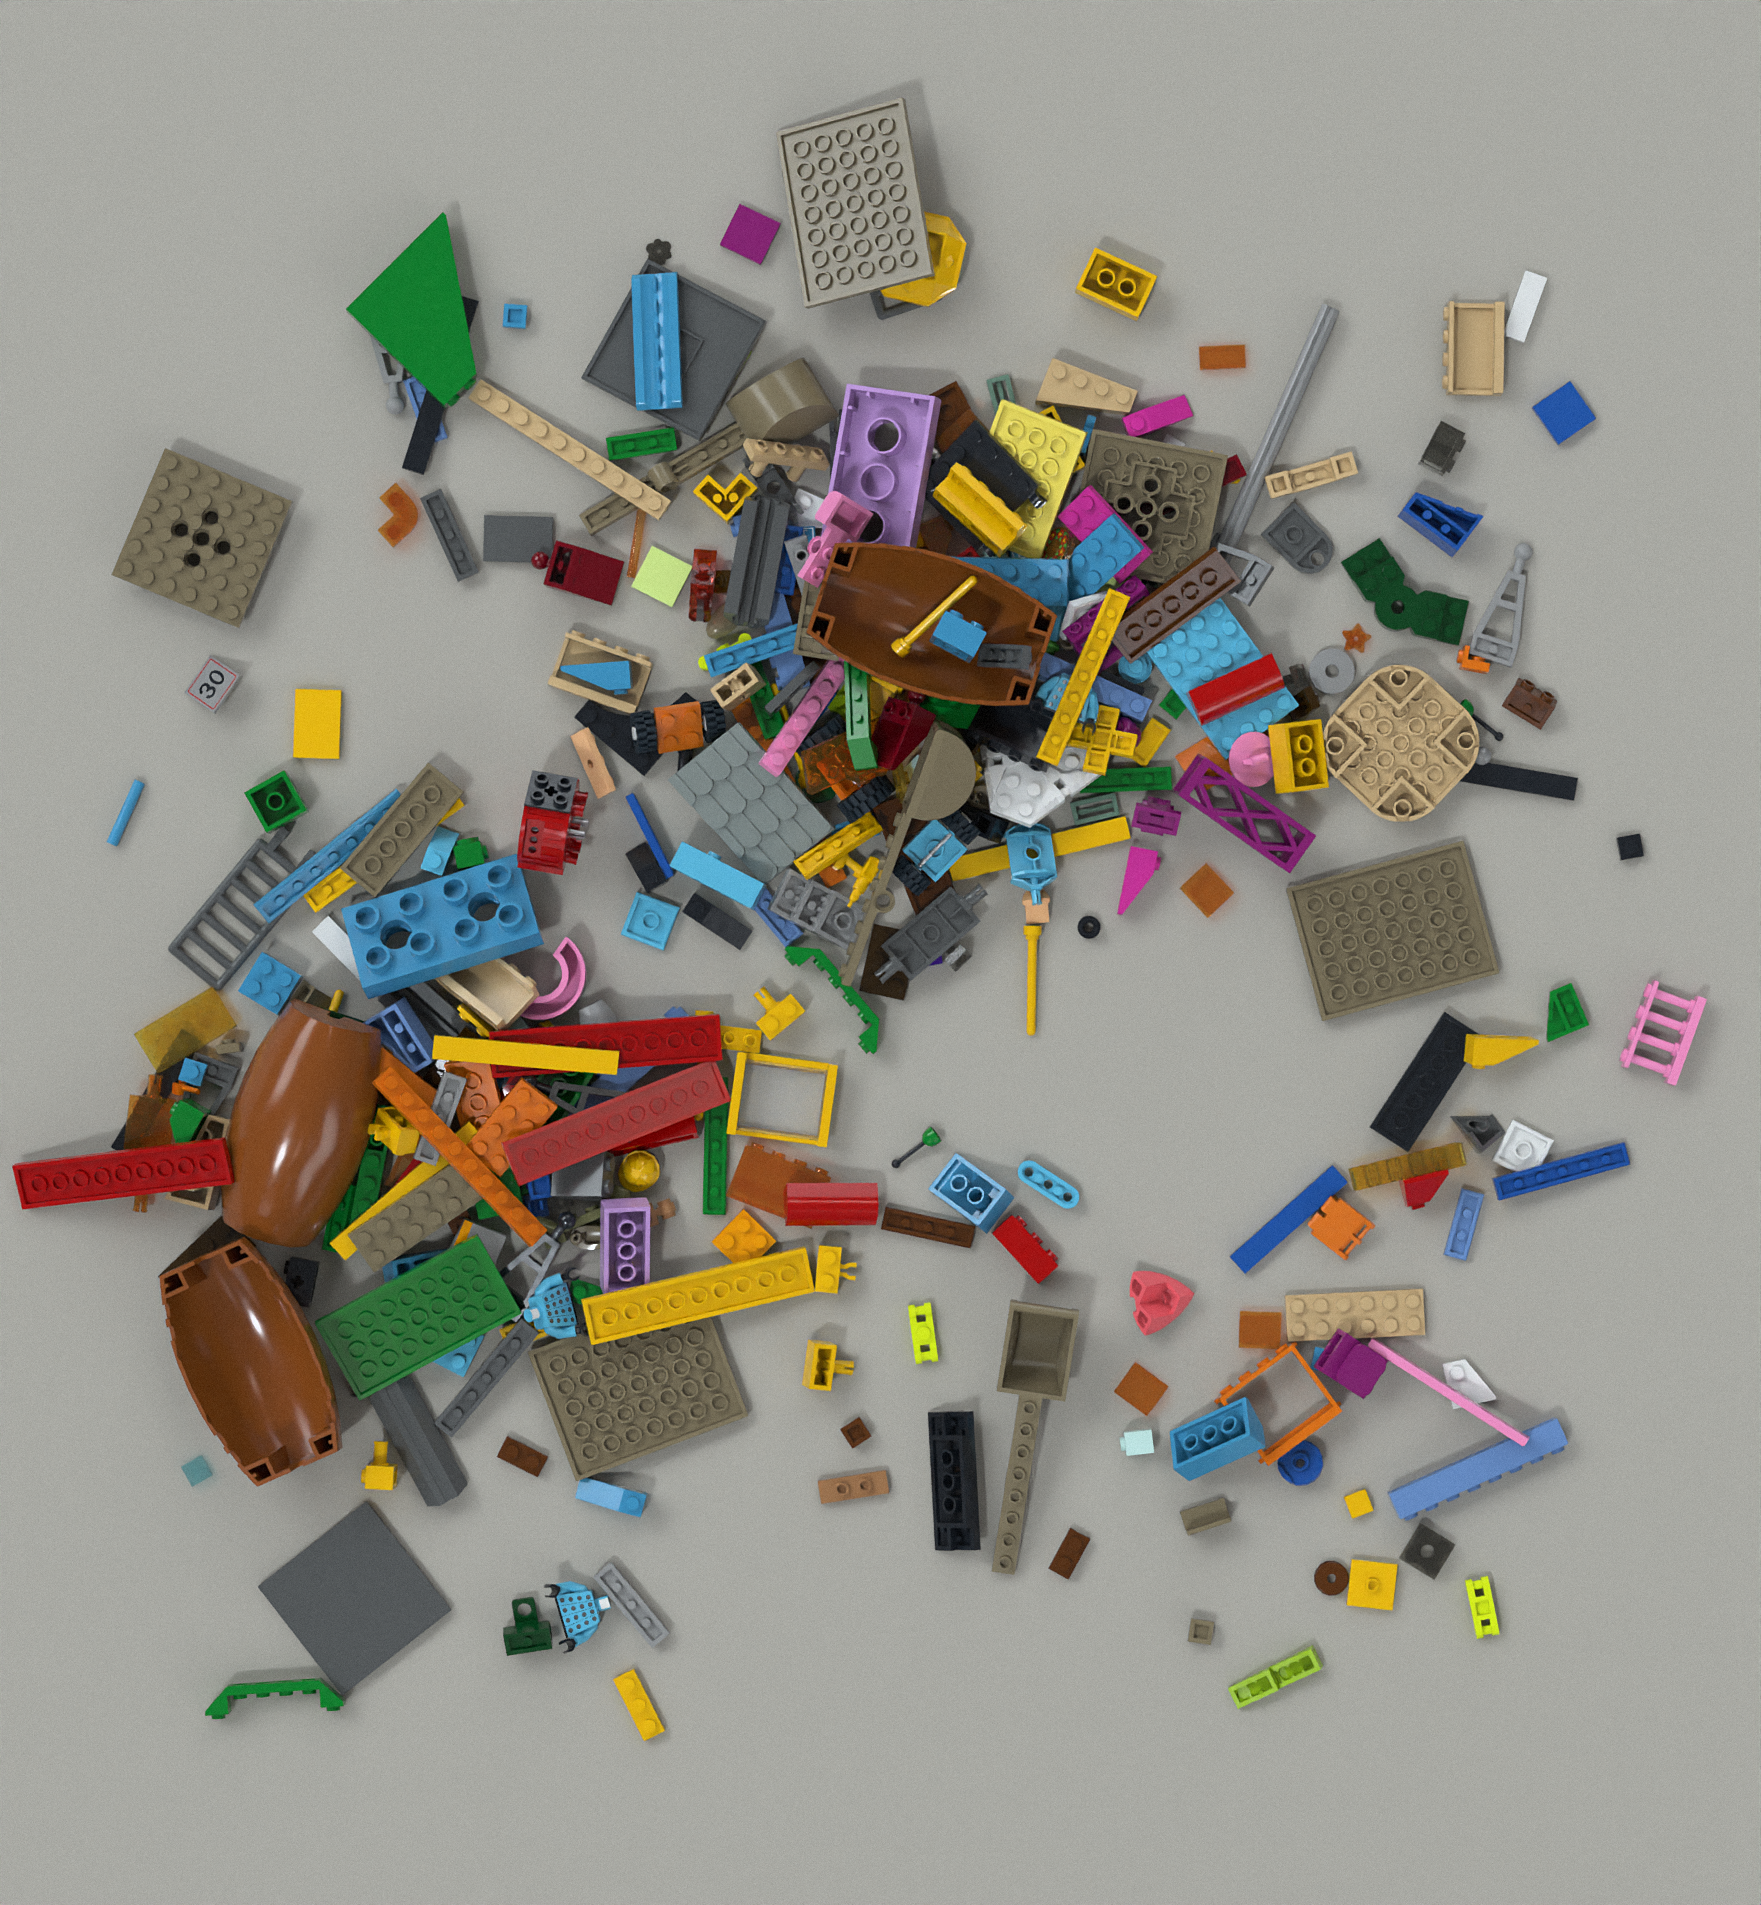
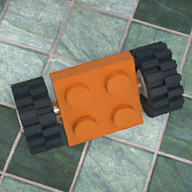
M717 700L701 703L696 701L653 708L654 719H652L650 710L630 714L632 741L634 742L633 745L637 754L653 752L656 749L661 754L704 747L703 737L706 743H711L727 732L725 728V715L723 714L724 710Z

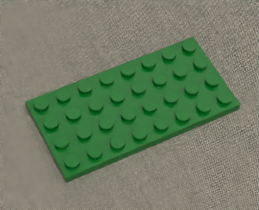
M477 1233L315 1321V1325L360 1401L522 1314Z

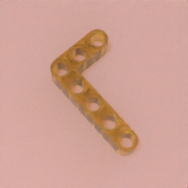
M1454 1142L1356 1166L1348 1170L1353 1190L1358 1191L1443 1169L1459 1168L1468 1165L1463 1143Z

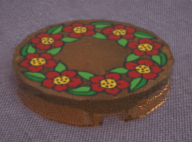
M1064 527L1053 529L1041 558L1068 559L1069 561L1074 551L1075 543L1072 542L1074 534Z

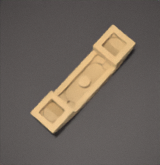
M1351 451L1300 468L1268 475L1264 479L1270 498L1274 499L1356 475L1358 470Z

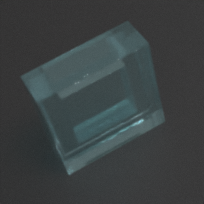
M202 1455L181 1467L192 1487L213 1475Z

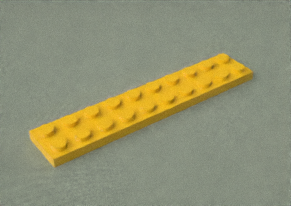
M805 1246L584 1298L581 1299L590 1344L595 1345L815 1292L807 1251Z

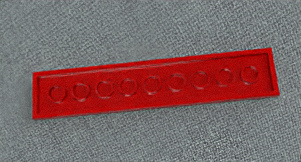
M719 1014L489 1031V1040L619 1051L618 1068L722 1060ZM491 1064L492 1078L577 1072Z
M716 1061L703 1062L505 1141L501 1145L517 1185L521 1186L731 1101Z
M225 1137L15 1163L12 1166L22 1210L229 1185L235 1182Z

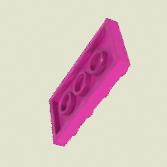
M1089 485L1058 518L1080 542H1083L1113 513L1118 516L1145 547L1113 576L1121 584L1153 551L1092 485Z

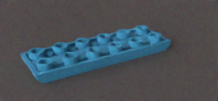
M678 272L632 275L637 411L683 408Z

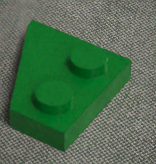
M1572 983L1549 992L1547 1042L1589 1025Z

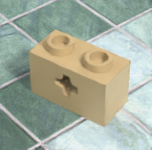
M745 663L711 688L710 691L723 709L732 711L764 687L766 683L753 665Z

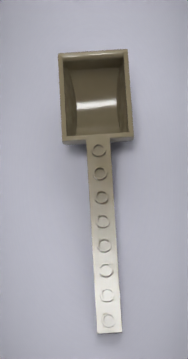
M800 358L767 375L726 402L728 410L736 421L734 425L669 463L662 462L655 465L648 471V475L639 481L663 495L743 448L747 438L793 444L833 421L839 414L805 358ZM614 494L583 512L579 517L589 534L593 536L639 508L619 495Z
M934 719L904 796L902 812H897L893 822V826H896L894 834H889L885 844V847L888 848L886 856H881L877 869H880L878 878L874 877L869 890L873 892L870 900L865 899L862 907V912L865 914L862 921H857L854 933L857 934L855 941H850L846 955H849L847 963H842L838 976L841 977V983L851 986L877 912L887 913L895 906L894 894L887 887L911 819L937 820L949 816L967 801L973 790L976 767L969 746L955 728L943 721ZM880 895L889 896L890 899L887 904L881 905L877 903V898Z
M1015 1299L1010 1300L997 1391L1017 1394L1019 1399L1005 1478L992 1572L1015 1574L1042 1398L1064 1402L1066 1400L1079 1318V1310L1075 1308L1067 1309L1021 1302Z

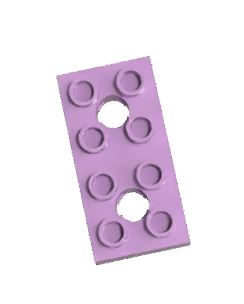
M847 384L828 494L832 491H838L870 512L878 514L882 519L883 531L879 538L865 543H885L913 548L917 546L941 400L935 396ZM886 423H894L899 432L896 445L888 451H879V448L874 443L876 431ZM825 524L822 526L821 536L827 528ZM859 537L857 542H864V539ZM847 539L845 543H853V541Z

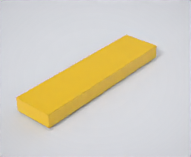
M869 811L857 821L847 825L793 862L804 878L808 880L883 829Z

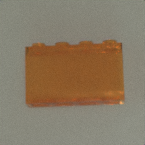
M751 1142V1145L746 1144L726 1196L785 1219L783 1190L786 1183H830L832 1177L827 1176L829 1173L827 1170L816 1167L814 1171L806 1168V1162L796 1158L793 1162L785 1159V1154L775 1150L770 1154L763 1151L765 1146Z

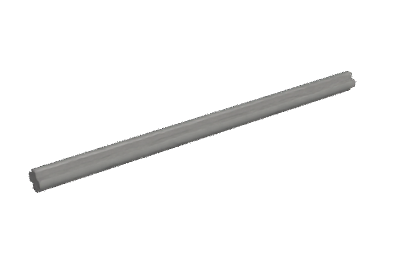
M1325 304L1321 305L1218 543L1233 548L1237 547L1265 483L1264 477L1269 474L1340 311ZM1223 552L1222 556L1229 564L1232 555Z

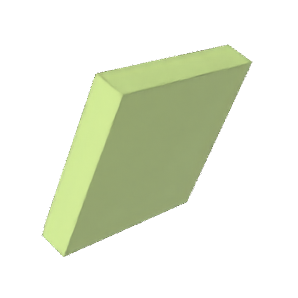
M652 546L631 587L673 607L693 566Z

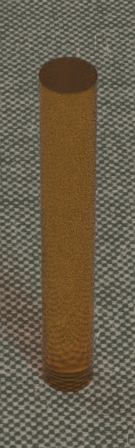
M637 509L627 577L634 579L636 578L646 513L641 509Z

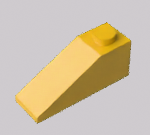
M1466 1034L1464 1061L1471 1064L1472 1068L1485 1069V1065L1494 1066L1539 1045V1040L1531 1036Z

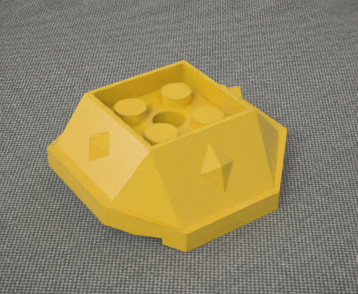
M924 211L935 276L880 291L886 298L930 307L956 289L967 243L949 217Z

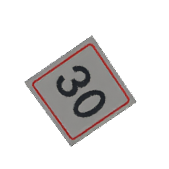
M210 655L184 693L216 714L242 676Z

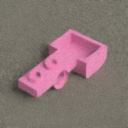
M838 491L830 492L815 514V519L825 524L827 528L821 537L816 536L810 540L807 547V552L810 556L797 576L818 588L824 579L835 543H845L847 539L857 542L874 513Z

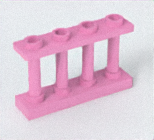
M1653 980L1651 984L1647 983L1644 989L1643 996L1646 997L1643 1006L1639 1005L1636 1011L1635 1018H1638L1636 1026H1632L1627 1039L1630 1042L1628 1048L1623 1049L1619 1061H1622L1621 1067L1628 1068L1631 1062L1661 1073L1665 1077L1664 1083L1676 1086L1707 999L1695 996L1694 1000L1690 999L1688 1001L1658 990L1659 982ZM1656 998L1686 1009V1012L1689 1013L1687 1020L1679 1022L1649 1011L1653 999ZM1646 1019L1677 1030L1681 1034L1679 1042L1673 1044L1642 1033ZM1638 1041L1670 1052V1055L1673 1056L1671 1064L1663 1065L1634 1054Z

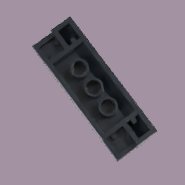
M963 1410L928 1412L935 1550H981L974 1412Z

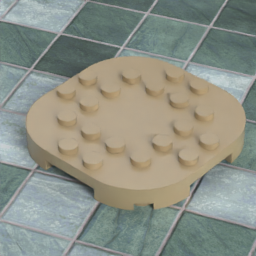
M1409 665L1386 666L1368 676L1334 712L1323 732L1326 765L1333 776L1373 813L1386 820L1395 822L1413 821L1431 812L1470 771L1479 751L1478 729L1469 712L1426 672Z

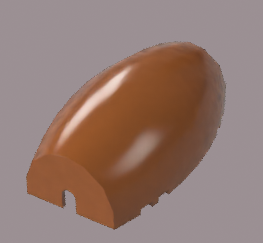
M835 543L806 633L831 653L852 666L905 690L941 700L965 704L1019 706L1028 705L1041 668L1040 664L1046 652L1057 615L1017 586L980 567L954 557L924 549L885 543ZM970 576H976L977 583L947 611L954 610L964 616L962 618L968 623L975 621L984 627L983 631L987 632L982 643L1031 646L1032 661L1028 670L977 666L979 646L975 656L968 663L929 642L942 616L912 643L911 651L904 658L896 654L891 644L897 638L906 637Z
M298 999L290 1001L273 1023L257 1048L243 1077L234 1101L226 1133V1142L235 1182L229 1185H221L222 1217L224 1223L237 1232L253 1239L291 1248L310 1245L327 1225L329 1219L341 1204L340 1202L345 1193L348 1191L358 1171L370 1137L368 1127L369 1124L374 1122L379 1096L377 1095L378 1089L372 1082L381 1074L379 1073L381 1059L380 1029L347 1017L341 1019L330 1017L331 1011Z
M246 1237L214 1249L159 1276L162 1305H165L167 1319H165L166 1326L169 1327L172 1337L170 1342L188 1391L213 1435H217L225 1446L223 1449L227 1454L230 1453L238 1462L237 1466L257 1487L288 1474L302 1465L304 1467L336 1453L343 1448L335 1391L326 1360L315 1333L286 1283Z

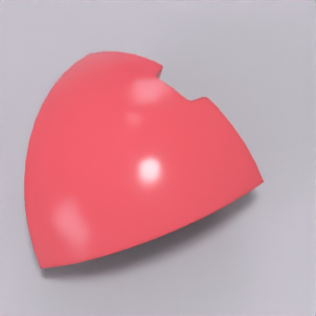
M1135 1271L1131 1277L1130 1297H1134L1136 1305L1133 1316L1145 1336L1161 1330L1175 1320L1188 1306L1194 1296V1293L1187 1286L1161 1273Z

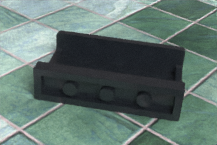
M1031 700L1028 705L1019 706L981 705L968 729H963V736L973 744L979 743L986 746L991 752H1000L1007 755L1014 762H1023L1034 771L1047 773L1051 764L1036 758V755L1055 713L1043 708V711L1036 716L1039 711L1037 706H1032L1030 711H1028V706L1032 703Z

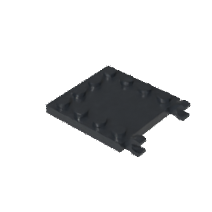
M974 420L930 467L925 499L976 551L982 547L989 557H995L996 554L933 497L935 488L948 476L950 468L956 462L967 467L978 481L983 482L993 495L1001 498L1012 512H1016L1028 498L1037 509L1039 507L1042 508L1047 500L1037 491L1040 484L978 420Z

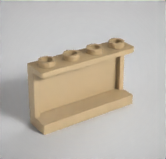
M1449 301L1447 307L1443 308V321H1447V330H1443V344H1447V353H1443L1442 365L1446 366V375L1442 376V389H1446V395L1501 396L1503 394L1505 302L1486 304L1454 303V301Z
M572 630L571 634L566 632L553 673L550 675L547 684L627 714L637 712L653 667V663L649 662L650 657L639 653L635 657L627 654L628 650L615 646V649L607 647V642L594 638L593 641L584 639L585 634L574 630ZM630 661L632 664L633 689L628 690V694L614 695V691H609L561 671L560 666Z
M504 957L435 978L440 986L464 1003L497 1031L507 1030L540 995L536 989L537 983L528 975L523 977L520 974L521 971L513 963L508 965L504 962Z

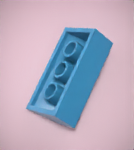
M1247 1397L1169 1431L1173 1468L1188 1481L1266 1447L1263 1426Z

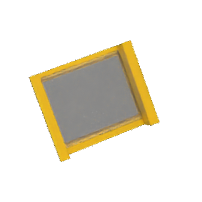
M737 1052L726 1134H738L827 1147L838 1065L750 1052Z

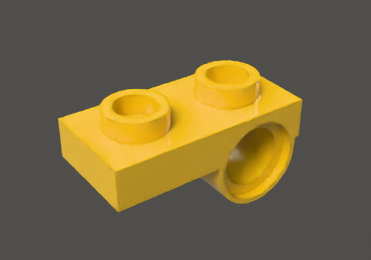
M720 1025L722 1049L759 1053L762 1030Z

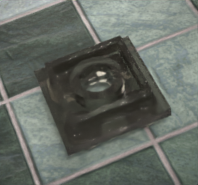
M1419 1523L1399 1559L1435 1580L1456 1544ZM1424 1545L1432 1546L1433 1553L1430 1557H1423L1421 1555V1548Z

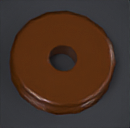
M1326 1561L1316 1569L1314 1582L1323 1594L1333 1596L1342 1593L1346 1589L1349 1576L1346 1568L1340 1563ZM1334 1574L1336 1577L1335 1581L1328 1582V1575Z

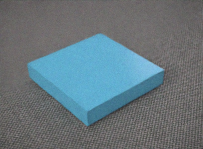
M636 892L621 935L664 951L680 908Z

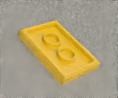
M295 689L293 758L340 759L341 690Z

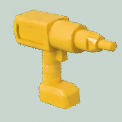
M849 854L833 863L832 868L835 870H840L844 865H847L854 871L852 876L857 878L852 887L853 891L847 907L851 908L860 895L865 893L869 884L878 873L879 869L877 867L880 859L877 857H868L863 867L852 859Z

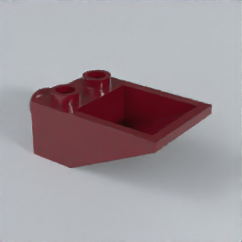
M557 540L551 559L544 552H536L531 558L532 566L535 569L543 570L546 567L548 568L543 583L547 588L612 606L624 561ZM568 553L571 555V559L566 562L563 560V556ZM558 576H564L563 583H557L556 579Z
M908 691L909 703L888 696L872 734V741L877 745L878 766L894 771L927 737L936 715L918 706V704L925 700L926 695Z

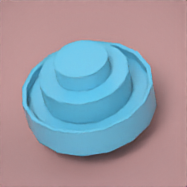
M1143 654L1130 664L1122 656L1118 665L1119 674L1123 679L1134 684L1142 683L1151 674V660L1147 654Z

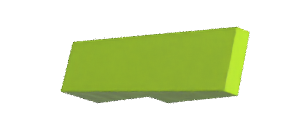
M1312 1645L1228 1687V1690L1239 1709L1278 1691L1288 1684L1321 1670L1323 1664Z

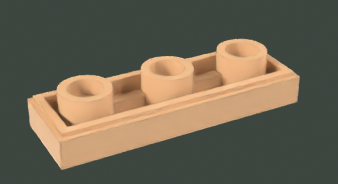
M587 727L570 736L597 798L600 799L615 791L614 780L609 775L604 757L600 754L595 737L591 734L590 729Z

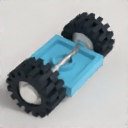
M960 809L940 819L949 829L938 820H930L902 849L915 864L903 854L896 860L892 873L915 895L919 896L931 884V881L921 870L936 882L968 850L955 835L965 844L969 845L981 833L980 829Z

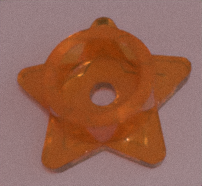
M1359 623L1355 625L1352 631H1342L1343 636L1347 640L1344 649L1355 648L1363 653L1364 643L1371 638V635L1364 633Z

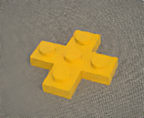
M1099 705L1097 721L1095 723L1096 731L1093 736V730L1090 727H1086L1084 734H1082L1083 724H1075L1066 746L1087 750L1083 772L1105 776L1110 755L1133 759L1138 735L1116 730L1120 709Z

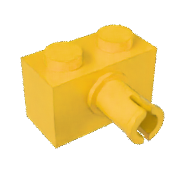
M764 986L760 991L765 998L758 991L753 995L766 1010V1014L756 1024L771 1041L806 1011L792 994H789L781 1002H777Z
M808 1339L802 1385L808 1389L831 1391L833 1373L851 1376L854 1370H850V1368H854V1362L835 1360L837 1345L832 1342Z
M374 1441L373 1462L366 1465V1468L362 1469L361 1483H365V1489L393 1490L397 1487L398 1464L387 1462V1441Z

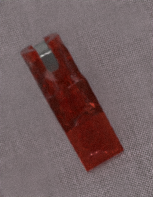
M694 549L688 618L691 621L705 623L711 620L717 550Z

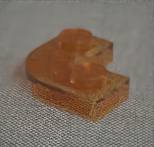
M397 483L379 497L394 515L378 529V532L393 548L413 531L418 520L416 505Z

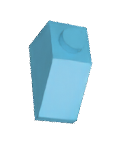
M438 826L429 843L420 868L444 877L454 851L453 847L456 846V841L460 834Z

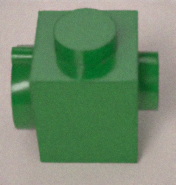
M478 837L456 841L457 846L453 847L458 870L485 864V859L489 858L487 846H482V842L479 841Z

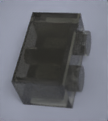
M1440 421L1418 464L1440 476H1443L1445 472L1450 473L1456 462L1452 459L1456 451L1460 453L1466 443V440L1463 439L1465 433Z

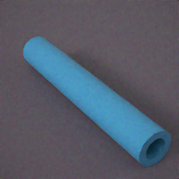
M134 780L107 839V843L114 846L118 845L145 786L144 783Z

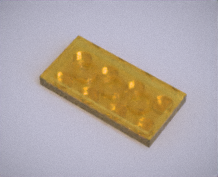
M211 987L134 1033V1036L159 1074L234 1029L237 1025L215 989Z

